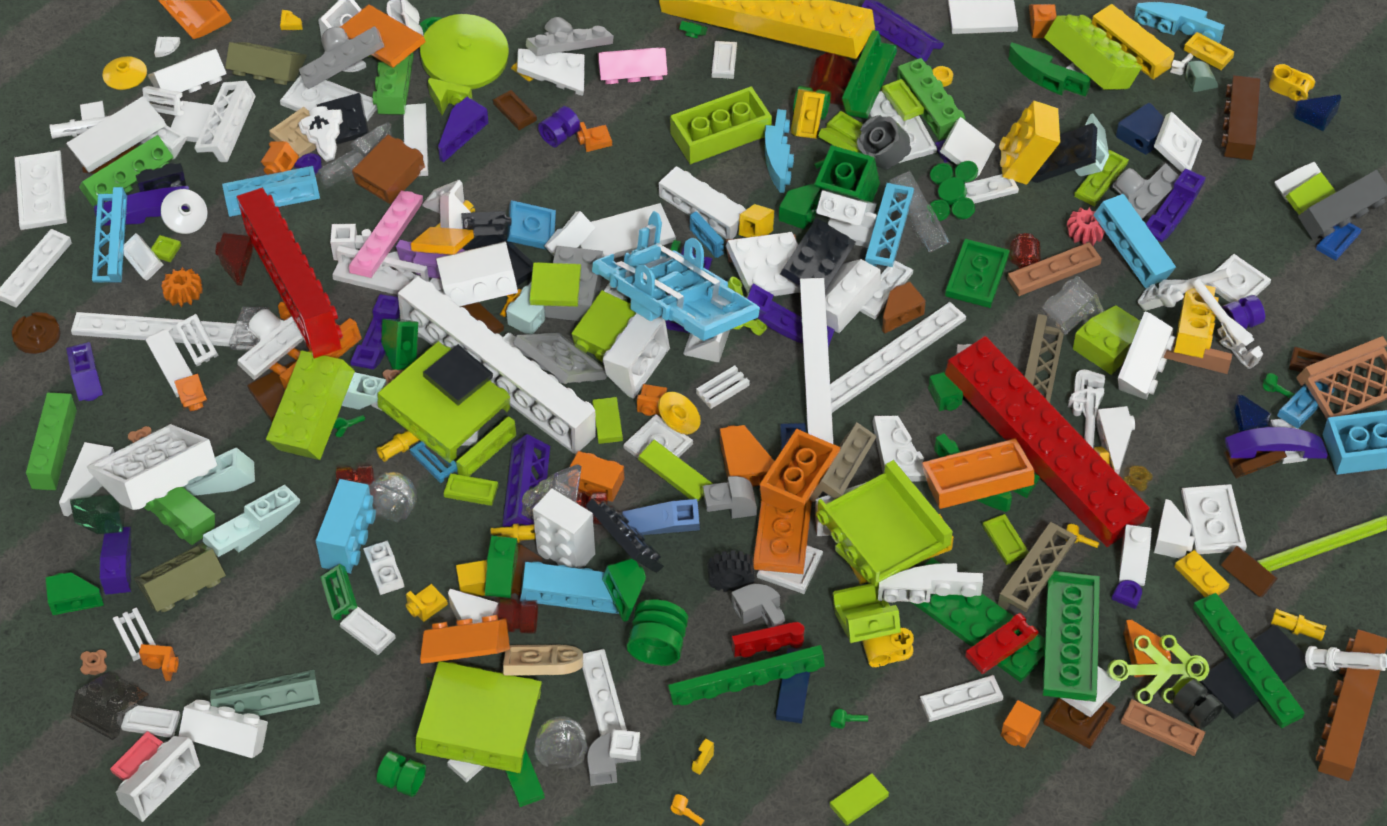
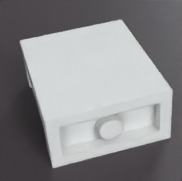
M822 190L816 212L860 226L865 212L874 213L877 204L840 193Z

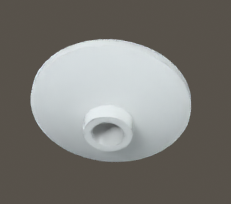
M179 189L169 193L164 198L161 205V217L165 225L172 231L180 234H190L199 230L204 225L207 219V207L204 200L197 193L186 189ZM187 206L189 212L182 211L181 207Z

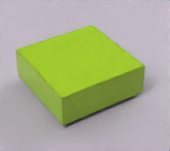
M159 235L151 250L159 259L171 262L180 249L181 242Z

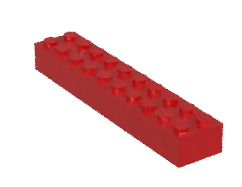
M262 187L236 196L246 233L313 358L315 359L342 349L340 339L343 338L340 326L335 323V320L338 319L334 305H331L327 293L323 292L320 280H316L312 267H309L305 254L302 255L299 243H295L294 235L288 229L286 220L282 218L278 206L275 207L272 195H267Z
M986 336L948 360L945 375L963 392L965 398L1006 441L1017 440L1034 471L1106 547H1109L1124 536L1126 525L1139 526L1145 521L1150 507Z

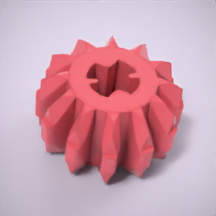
M1080 207L1078 212L1073 211L1067 221L1068 234L1070 238H1074V243L1082 241V244L1090 242L1094 246L1096 241L1101 242L1103 235L1106 233L1093 215L1096 211H1091L1090 207L1087 210Z

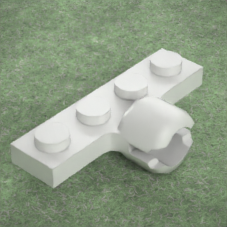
M262 309L257 312L249 322V331L260 342L238 359V365L255 380L301 343L304 339L292 317L283 321L269 309Z

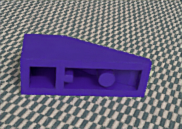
M469 97L464 98L454 106L438 145L440 161L445 162L488 124V113L485 107Z
M90 342L66 348L71 376L79 401H92L98 398V396L103 395Z
M131 527L105 529L100 555V581L105 595L131 592Z

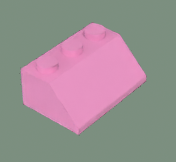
M664 47L597 52L600 80H605V84L619 83L618 79L627 78V82L641 81L640 77H649L650 81L663 80L662 75H667L666 50Z

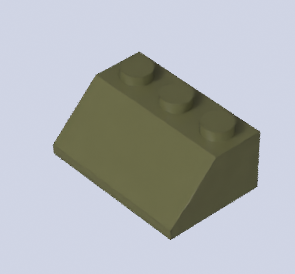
M229 42L225 69L233 70L232 74L246 76V73L253 74L254 79L266 80L269 77L274 79V83L287 85V81H295L307 55L248 42Z
M201 543L135 577L134 581L153 610L156 612H166L175 606L174 603L182 598L188 600L198 594L197 591L201 588L216 586L221 582L220 578L226 575L213 549Z

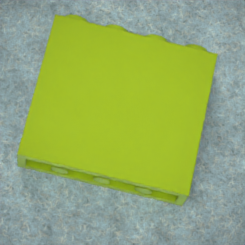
M438 341L378 392V407L448 463H451L457 457V448L501 409L506 412L510 410V396L505 389L499 388L490 380L457 406L423 377V372L452 350Z
M894 460L885 464V471L882 475L830 503L825 504L822 499L818 500L816 516L819 522L828 527L834 541L843 546L849 560L855 561L864 579L870 580L874 587L878 586L879 582L909 569L951 545L953 531Z
M439 661L417 732L416 753L520 773L537 701L541 695L542 681Z

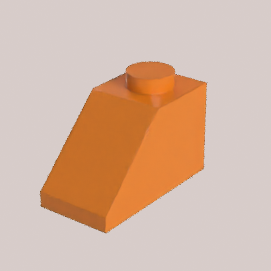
M1029 4L1032 38H1044L1056 18L1055 4Z
M1126 620L1123 633L1131 665L1156 664L1144 651H1138L1134 647V639L1139 635L1149 637L1151 644L1171 662L1170 651L1163 650L1160 647L1159 636L1133 620ZM1144 638L1139 640V647L1144 648L1146 646ZM1134 675V677L1151 676V675Z

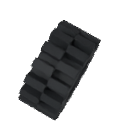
M726 551L722 552V555L715 554L714 558L711 557L708 562L710 586L712 588L715 587L717 591L723 589V592H728V590L736 591V589L753 584L755 575L752 557L749 554L744 555L741 551L738 554H735V551H731L729 554Z

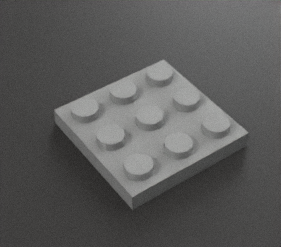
M560 333L517 335L513 342L514 345L520 348L523 355L537 361L540 368L550 371L560 383L605 380L607 377L605 368L575 347L573 343Z

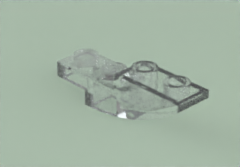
M387 122L366 135L357 138L351 143L352 151L319 169L321 185L327 189L343 179H346L349 184L354 182L352 170L387 134L393 137L391 124Z
M911 171L890 179L889 182L891 184L914 188L907 220L925 249L930 253L950 244L943 227L931 205L927 203ZM896 193V197L901 202L907 198V194Z

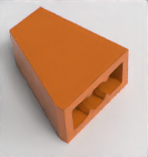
M745 425L720 428V445L727 478L730 476L743 477L751 482L752 487L760 486L759 484L775 461Z

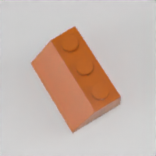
M796 429L759 484L762 501L781 510L803 507L838 455L840 447Z
M497 615L482 617V622L473 623L472 618L457 620L456 626L448 627L447 622L432 624V629L424 631L420 657L421 664L497 654L510 650L506 619L498 620Z

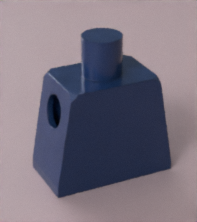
M1149 102L1118 123L1116 137L1146 155L1155 149L1154 145L1165 118Z

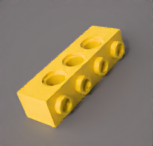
M1205 285L1218 302L1219 297L1214 296L1216 287ZM1195 288L1189 289L1184 293L1174 352L1203 358L1205 349L1210 350L1216 315Z

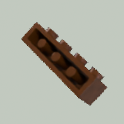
M1233 75L1232 83L1227 84L1225 97H1228L1229 100L1225 102L1224 114H1228V117H1224L1222 130H1225L1226 134L1223 133L1221 147H1225L1224 157L1252 160L1256 145L1260 78Z

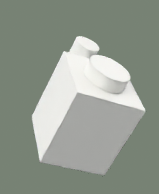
M332 224L330 243L333 259L338 260L336 253L338 246L356 250L362 248L371 235V231L365 229L362 231V235H357L356 224ZM345 256L346 259L353 260L351 257Z

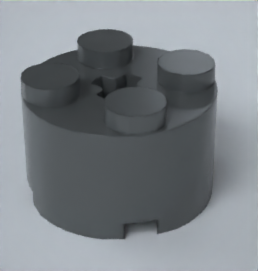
M874 116L867 120L860 129L862 133L860 139L857 138L858 148L863 154L875 157L876 166L885 170L901 162L911 152L908 133L890 116Z

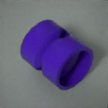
M562 106L552 116L540 122L538 130L543 140L555 148L566 141L567 137L573 136L580 130V121L573 110Z
M1251 294L1239 299L1238 302L1233 301L1222 306L1226 314L1245 330L1248 326L1252 328L1265 321L1264 307L1255 295Z

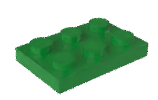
M965 239L949 280L945 296L991 308L1010 255V250Z

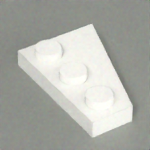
M518 49V73L540 81H550L557 84L556 87L561 89L566 87L576 91L575 94L583 96L584 54L558 52L536 56L529 49Z
M874 416L872 423L875 435L877 436L876 442L883 473L885 471V464L894 460L912 482L927 481L922 468L924 457L920 451H916L911 442L912 438L898 416Z

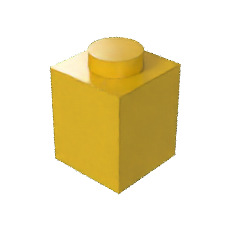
M756 204L749 207L740 214L739 235L750 238L770 234L773 231L774 210Z
M483 560L456 565L460 592L473 596L485 595L487 561Z

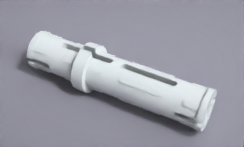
M110 116L80 121L72 119L67 123L51 124L52 139L71 135L77 137V134L84 133Z

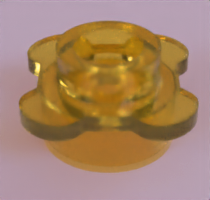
M1132 466L1129 469V475L1124 477V481L1129 486L1136 487L1138 491H1145L1147 483L1152 480L1153 475L1143 466Z

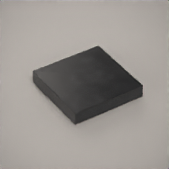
M458 344L423 372V377L459 406L493 378V373Z

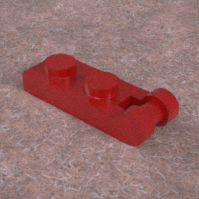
M1018 613L1010 622L968 649L965 657L981 674H984L1032 641L1039 632L1034 626H1029L1026 623V618L1021 613ZM1018 629L1022 632L1019 636L1014 633Z
M793 622L732 636L734 657H750L756 652L765 650L773 652L787 645L799 648L804 643V626L799 622Z

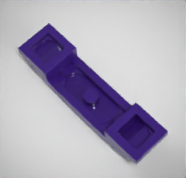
M1186 168L1174 183V189L1163 205L1146 223V226L1157 241L1163 242L1172 234L1196 199L1206 177Z
M753 283L746 298L760 307L758 319L785 337L803 343L802 317L772 301L773 294ZM827 326L828 346L835 331Z
M379 295L373 309V319L362 345L357 346L350 363L352 366L375 369L380 364L386 354L381 343L383 319H399L398 297Z
M1257 428L1233 434L1225 439L1230 458H1255L1257 451H1300L1302 458H1327L1328 456L1322 438L1308 431L1296 428Z

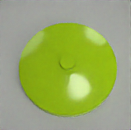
M470 14L447 16L432 24L423 35L426 42L420 46L421 63L427 74L433 79L476 89L493 82L502 74L507 66L509 48L506 37L494 23L485 18Z

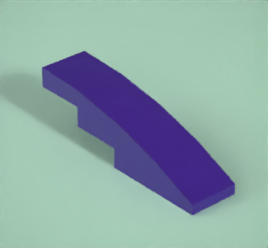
M168 187L127 195L126 224H141L145 222L146 217H160L164 198L175 190H189V187ZM112 201L104 202L103 209L108 214L112 211ZM97 205L94 206V212H95L96 217H97ZM187 206L181 207V209H189ZM107 221L103 226L111 225V221Z

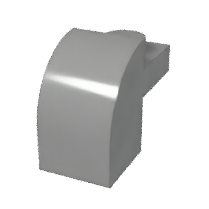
M730 476L727 483L703 486L707 512L730 509L732 519L757 515L753 487L749 480L743 477Z
M751 584L732 592V607L743 624L761 616L768 628L783 625V622H785L784 614L780 609V595L773 588L763 584Z
M611 733L596 739L588 751L590 785L617 783L616 764L641 760L640 743L637 759L629 760L610 757Z

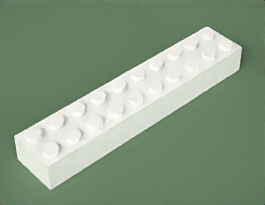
M417 276L398 292L400 319L417 321L418 335L432 346L438 341L451 349L459 344L493 373L491 382L508 392L510 406L576 455L578 451L595 438V409L589 402L581 400L572 389L560 384L555 376L547 374L535 361H530L523 356L518 348L507 344L501 335L494 334L482 321H477L465 308L453 303L448 295L436 290L431 282L424 281Z

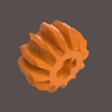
M183 267L180 271L173 269L172 274H165V280L162 281L161 285L166 301H170L172 306L179 303L181 308L185 302L192 306V299L199 300V294L203 290L200 276L195 274L192 268L187 271Z

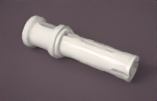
M1309 646L1305 656L1306 665L1312 670L1322 667L1328 668L1330 671H1336L1339 668L1385 671V668H1387V655L1383 653L1344 652L1336 647H1330L1327 650L1318 649L1316 646Z

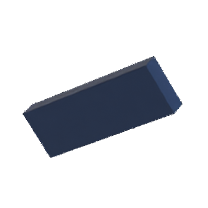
M788 648L787 654L799 651V649ZM806 671L795 674L791 678L782 679L776 720L802 723L810 672Z

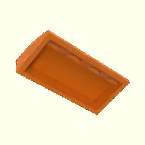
M158 0L192 39L203 37L232 21L227 11L217 0Z
M1016 439L922 462L926 480L939 509L1034 485V469Z

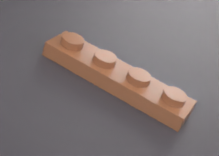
M1089 242L1008 274L1007 280L1018 296L1098 266L1101 264L1102 258Z

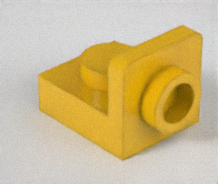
M432 584L416 595L411 591L406 594L407 610L413 617L418 616L423 622L448 605L445 597Z

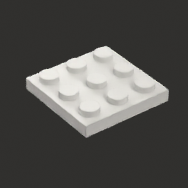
M792 232L728 240L726 248L747 294L753 283L774 296L801 292L800 286L780 275L782 269L798 247Z

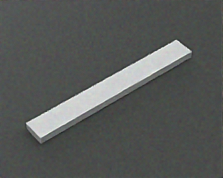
M824 278L800 279L808 434L833 444Z
M949 302L830 384L832 412L966 320V316Z
M76 312L71 329L72 335L145 340L167 329L174 342L184 343L175 327L176 324L183 321L179 319ZM195 321L192 322L191 325L201 344L207 345ZM200 321L213 345L253 348L260 342L249 331L248 324ZM187 326L182 327L190 344H196Z

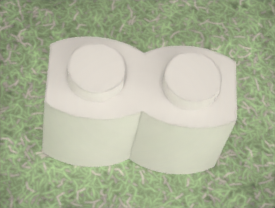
M407 0L388 1L387 13L390 17L423 35V30L419 25V13L414 6Z

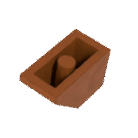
M911 282L898 285L890 291L883 316L882 331L884 334L924 315L926 300Z

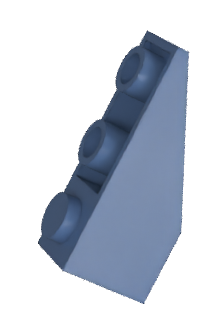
M697 499L671 501L623 511V514L630 521L628 524L633 529L636 528L642 535L700 530Z

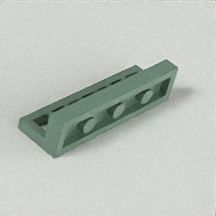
M315 670L211 690L210 696L211 706L217 708L230 707L235 710V713L242 715L249 713L262 716L320 704Z

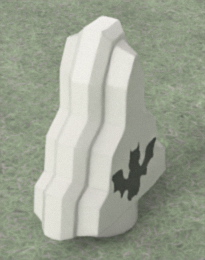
M324 106L315 107L309 111L310 116L302 119L298 125L301 133L307 135L309 142L316 145L317 152L328 162L335 158L337 150L335 139L340 134L339 125L343 122L341 110H328Z

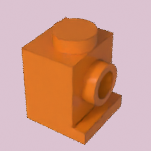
M271 141L269 143L270 148L261 161L265 166L264 172L269 175L291 170L299 156L287 141Z

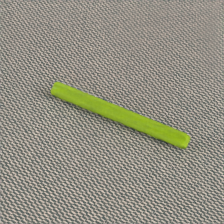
M1387 516L1373 519L1258 560V562L1267 570L1273 571L1387 530Z

